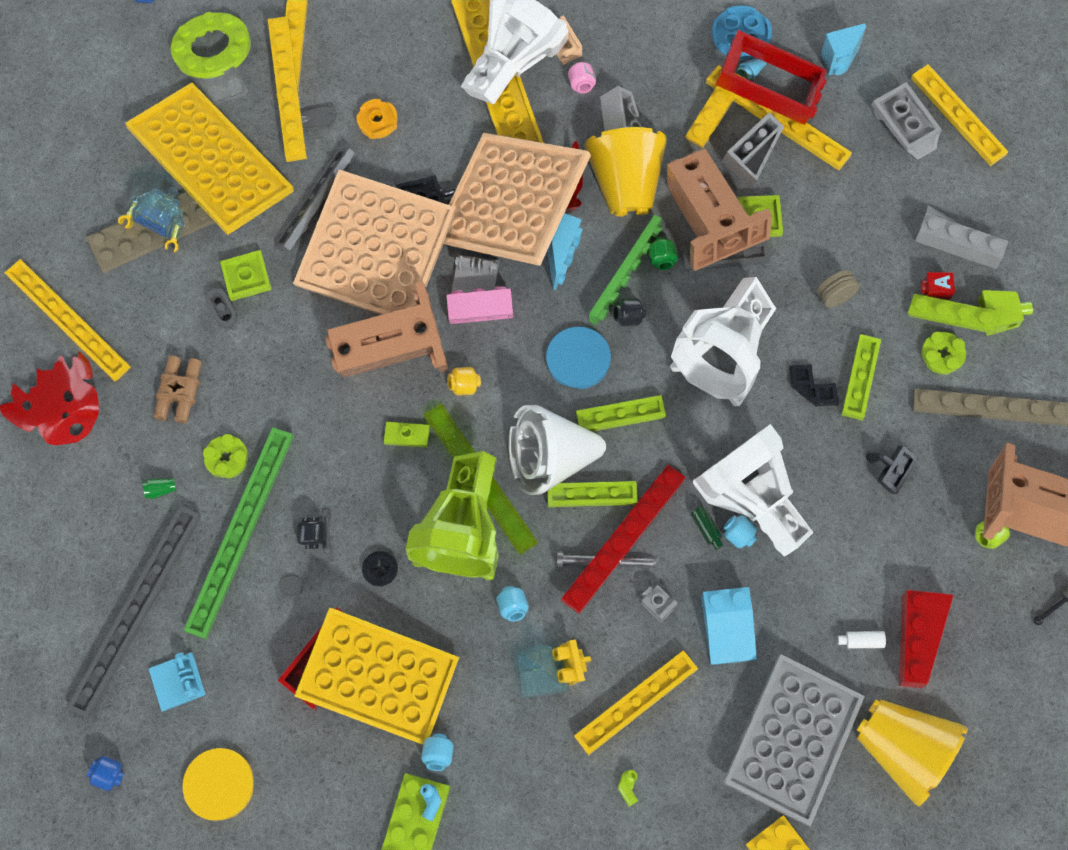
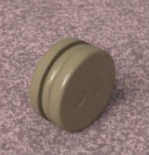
M844 270L833 274L823 281L817 289V294L826 307L832 308L851 299L858 292L860 285L855 280L851 271Z

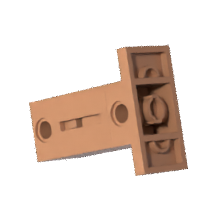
M706 149L692 152L686 157L675 159L667 164L668 190L697 236L694 240L690 241V266L693 271L770 239L772 214L769 209L757 211L748 216Z
M423 281L415 283L416 290H413L415 302L417 303L416 306L327 330L329 336L325 337L328 349H331V352L334 354L331 361L337 373H340L343 377H348L430 354L434 368H438L441 373L449 371L428 292ZM420 328H426L424 333H417ZM346 348H350V351L343 355V351Z
M1006 443L988 472L983 537L992 540L996 533H1000L1003 526L1068 547V479L1017 463L1015 445Z

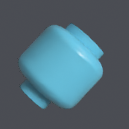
M733 515L723 527L725 530L724 537L737 548L750 547L757 539V536H755L757 531L756 525L743 515L737 517Z
M507 586L497 596L498 609L504 619L514 622L524 618L529 605L522 589Z
M433 734V737H429L424 741L421 760L428 769L442 771L452 762L454 745L447 739L446 735Z

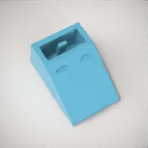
M565 213L548 247L554 290L557 289L558 284L563 285L567 268L572 263L574 251L579 246L583 228H580L581 219Z

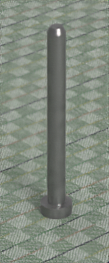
M557 551V567H562L563 564L588 565L595 556L563 555V551ZM624 557L618 566L654 567L656 566V559Z

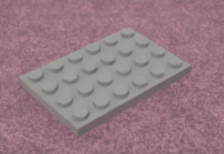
M782 654L778 655L723 784L808 827L811 826L865 696Z

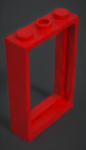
M738 30L730 44L715 85L805 125L808 119H813L818 107H815V104L817 105L822 97L820 90L822 91L827 79L824 77L827 70ZM741 53H747L811 82L805 105L734 74Z

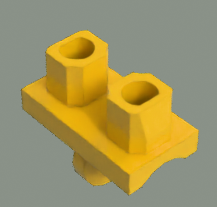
M576 639L569 640L552 650L553 659L555 661L563 660L565 666L564 669L557 670L559 683H568L571 686L585 681L583 673L587 672L586 663L592 660L590 656L584 657L582 649L578 650Z

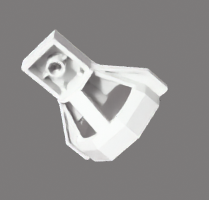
M491 0L487 45L474 68L465 77L461 87L470 96L494 104L513 76L519 77L521 73L545 56L553 57L559 53L568 39L569 30L566 28L567 23L564 20L558 19L551 10L536 0Z
M757 277L743 278L723 308L694 310L683 326L682 332L677 337L671 355L673 363L670 368L673 372L681 371L689 383L717 399H729L733 406H740L753 386L760 369V359L756 354L762 329L776 310ZM713 345L722 349L737 362L734 375L713 367L701 356Z
M770 424L694 479L693 484L707 503L748 516L752 521L757 520L761 530L770 537L774 547L785 557L809 538L813 531L788 499L793 490L791 489L780 452L784 449L782 439ZM757 469L759 475L744 485L741 481Z

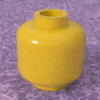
M472 367L454 368L448 374V388L457 396L473 395L477 387L481 385L480 375L476 374Z

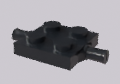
M436 175L396 184L398 189L444 203L445 197L453 196L455 193L454 187L442 190Z

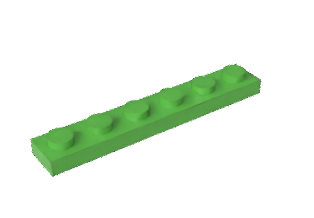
M656 215L653 216L589 313V322L597 325L600 320H605L609 312L607 308L611 303L613 305L616 303L621 287L625 288L631 278L629 276L632 270L637 271L641 264L640 258L643 254H648L653 238L657 239L663 229L661 227L662 218Z

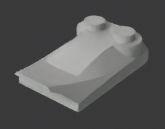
M907 82L872 102L874 116L878 120L884 121L905 150L917 160L937 149V142L942 129Z

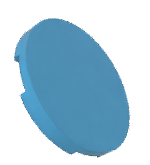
M743 5L729 7L714 20L712 40L716 48L724 55H727L730 44L738 30L770 44L772 36L770 21L756 11V8ZM742 52L739 60H746L754 57Z
M586 327L568 328L558 333L551 340L546 354L547 367L552 377L561 385L578 389L589 388L599 383L606 376L611 363L610 348L606 340L592 329Z

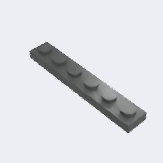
M350 148L338 149L274 247L280 251H290L296 247L298 238L308 229V223L319 212L321 203L328 198L338 170L343 171L351 164V158L355 152Z

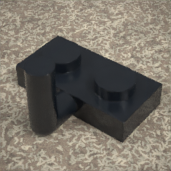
M904 445L898 446L892 457L888 456L885 452H872L866 455L867 461H882L886 465L877 482L891 494H898L918 461V458Z

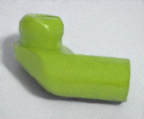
M631 769L623 772L618 784V790L628 807L638 802L632 791L638 775Z

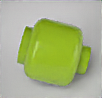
M984 520L975 528L976 541L982 547L989 549L999 547L1010 536L1009 528L1003 526L1000 533L997 532L992 540L984 538Z

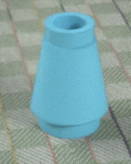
M753 58L740 64L737 74L752 81L766 66L767 62Z

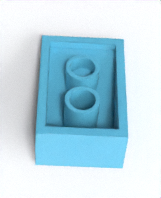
M749 587L703 592L701 600L711 665L757 660Z

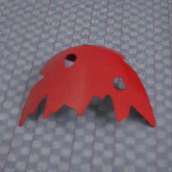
M79 351L78 357L72 358L73 365L69 369L63 356H59L52 370H36L37 386L31 387L30 393L27 394L17 385L12 384L10 393L14 401L0 405L1 414L12 424L27 432H32L35 427H38L40 435L48 444L64 445L79 442L90 433L99 415L97 391L92 385L83 381L93 377L89 360ZM66 391L73 395L74 399L71 402L64 400ZM25 401H29L32 404L29 410L22 407ZM63 413H69L68 417H66L65 419L62 418ZM77 423L81 424L83 431L78 435H72L70 427Z

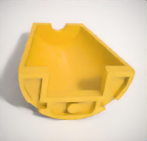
M626 127L601 132V137L596 138V136H592L585 141L584 149L591 155L589 162L610 214L622 217L628 215L629 211H636L637 215H646L649 211H652L666 147V135L663 132L657 131L656 134L652 132L651 128Z
M875 699L869 709L872 713L869 720L863 719L857 728V731L860 732L857 739L912 802L919 807L930 796L928 791L937 787L951 766L965 740L961 735L963 733L966 735L968 728L956 722L881 699L880 701Z

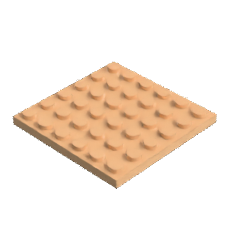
M483 133L449 203L450 206L456 208V212L443 244L540 266L591 155L585 150Z
M338 170L293 284L380 315L416 306L417 303L413 295V290H416L415 283L423 281L427 287L456 208Z

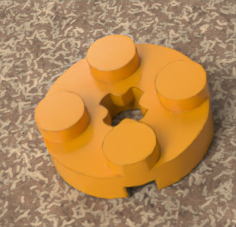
M372 99L360 107V112L357 114L358 127L368 138H384L397 128L398 116L395 107L391 103L381 102V99ZM375 116L383 117L381 121L374 122Z

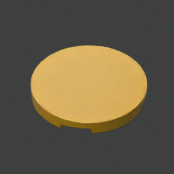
M216 748L203 752L191 762L183 778V795L187 805L195 814L211 821H221L236 816L247 806L253 795L254 777L251 766L244 757L229 749Z

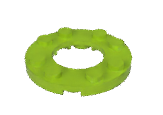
M207 12L189 20L178 28L171 42V55L183 73L195 78H214L224 75V71L231 67L237 68L245 60L250 51L251 38L246 25L239 18L227 13ZM218 30L228 35L229 43L225 50L218 55L200 57L191 50L192 43L196 41V37L204 36L207 31L213 32Z

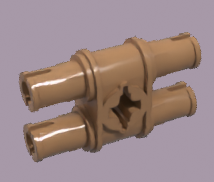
M168 356L165 373H162L160 376L161 382L158 393L155 394L157 399L153 415L155 419L166 421L170 403L178 402L174 420L183 424L188 422L190 409L196 403L195 396L197 388L200 386V380L198 379L202 365L200 360L190 358L186 374L181 377L177 376L181 363L180 358Z

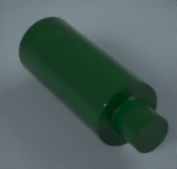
M701 506L691 512V516L708 545L712 544L715 550L722 548L723 544L720 540L722 535L706 507Z

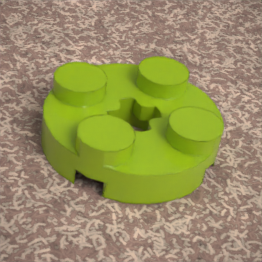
M934 332L926 339L922 346V359H924V362L927 364L926 366L931 371L943 375L957 371L966 359L965 342L948 332ZM946 349L949 355L942 358L938 350Z
M225 434L213 439L204 449V464L215 477L233 478L245 469L248 451L240 439L230 434ZM224 452L231 453V455L229 456L230 460L228 462L226 460H220Z

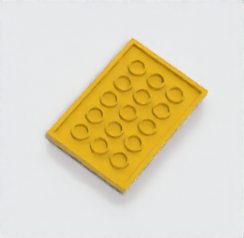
M329 607L294 697L423 745L425 739L429 738L432 733L459 657Z

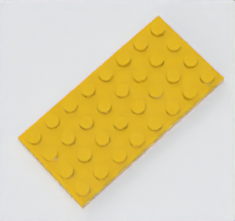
M193 83L188 84L126 122V128L227 235L294 192L293 186Z

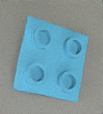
M193 652L186 655L178 653L175 655V659L149 668L161 712L206 695Z

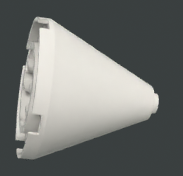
M524 405L520 407L514 415L515 418H518L517 425L510 427L509 459L514 479L520 478L523 485L519 488L527 495L543 494L600 458L606 450V443L600 435L538 405Z

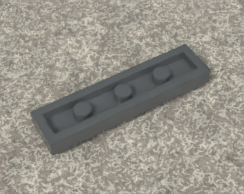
M767 241L701 269L769 264ZM690 247L683 248L684 270H693L690 266Z

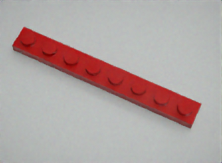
M670 465L665 467L564 594L561 602L578 614L583 611L685 481L686 477Z

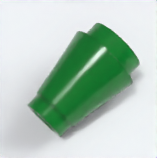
M174 478L147 479V481L142 482L145 499L151 498L153 500L176 491Z

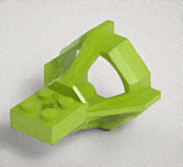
M480 451L453 458L447 490L440 492L439 497L423 521L415 524L409 531L405 549L408 560L413 562V566L426 567L432 571L470 578L494 579L499 554L495 541L496 530L487 511V500L495 470L496 457L485 451Z

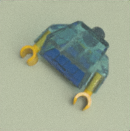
M169 186L165 192L155 188L149 193L145 192L135 196L126 210V216H120L118 223L122 225L124 220L127 219L126 229L132 228L134 222L167 239L170 236L171 240L166 242L165 248L168 250L169 244L174 243V253L177 252L179 249L177 239H180L184 226L183 211L180 209V201L176 199L179 192Z

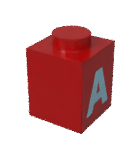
M927 272L924 280H921L920 283L921 293L928 297L951 300L955 293L953 272Z

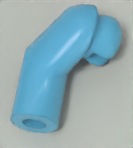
M424 784L420 789V793L424 797L427 806L422 817L433 821L441 804V798L436 787Z

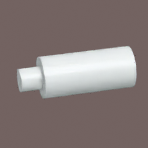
M884 631L846 632V635H838L837 638L838 645H846L847 648H885L886 645Z

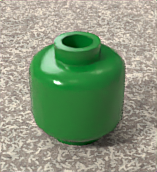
M663 237L657 238L649 246L648 252L651 264L659 270L671 269L678 260L676 247L672 240Z

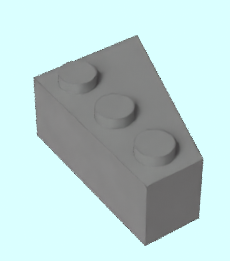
M768 113L727 151L722 162L743 183L752 189L784 126L772 114Z

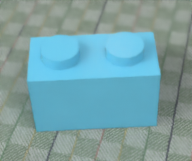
M865 23L826 34L820 57L828 76L832 74L841 75L848 70L860 48L866 29Z

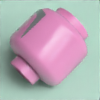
M579 62L569 69L568 78L574 91L587 93L592 90L596 84V77L590 64Z

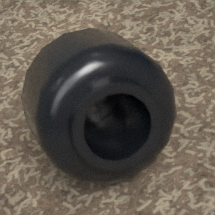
M637 298L620 299L613 308L614 320L623 327L638 326L643 318L646 317V307Z
M319 517L301 518L302 521L296 525L297 543L305 545V549H319L318 544H323L326 541L325 523L320 521Z

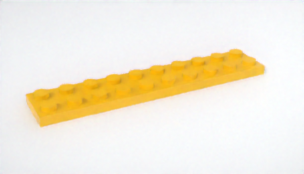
M450 0L474 67L487 45L491 0ZM513 76L494 104L486 102L496 134L544 143L520 76Z

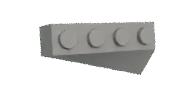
M617 86L600 97L605 131L626 127H641L636 119L639 117L631 91Z
M929 205L915 239L916 242L997 269L1003 259L1008 244L1007 240L960 225Z

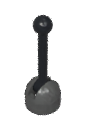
M1068 585L1062 592L1063 599L1041 616L1034 618L1036 625H1041L1046 617L1065 602H1068Z

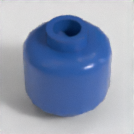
M101 756L98 760L94 759L87 774V777L90 778L89 783L105 791H110L114 785L119 786L125 774L121 772L122 764L106 756Z

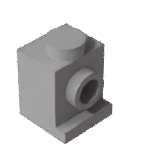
M658 585L654 589L650 586L642 594L644 599L641 605L660 623L677 608L678 603ZM659 597L662 599V603L656 604L654 599Z

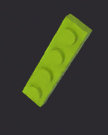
M914 294L908 316L995 334L1000 311Z
M859 335L842 416L862 421L865 417L881 339Z
M662 395L578 410L576 411V417L579 426L593 432L666 418Z
M636 481L559 483L548 490V507L637 504Z

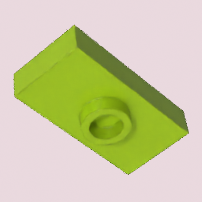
M386 422L384 444L428 448L430 425Z

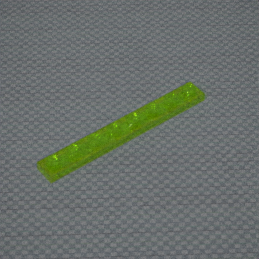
M442 403L423 414L425 420L452 459L456 456L475 453ZM492 477L487 509L519 556L537 546L538 541Z

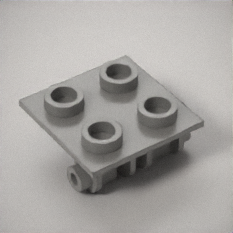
M458 255L455 260L456 270L451 292L460 290L464 291V293H469L479 288L485 289V291L494 290L500 260Z

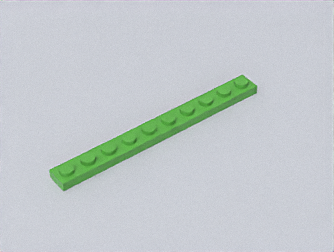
M272 427L184 628V632L207 640L292 443L293 434Z

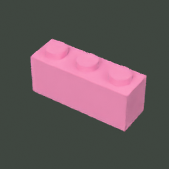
M499 286L489 291L479 288L469 293H464V291L460 290L451 292V294L447 295L450 324L513 318L511 288L506 289L504 286Z

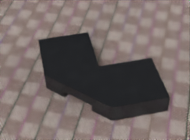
M812 364L792 365L789 367L792 388L815 407L837 406L839 404L836 383L814 384Z

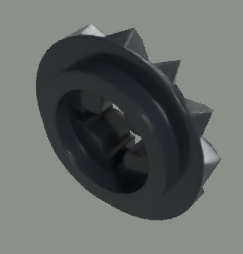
M373 552L363 562L362 574L365 580L372 586L383 587L384 585L391 584L394 578L397 577V561L388 552ZM379 560L383 567H387L383 571L382 577H380L377 571H371L378 568Z

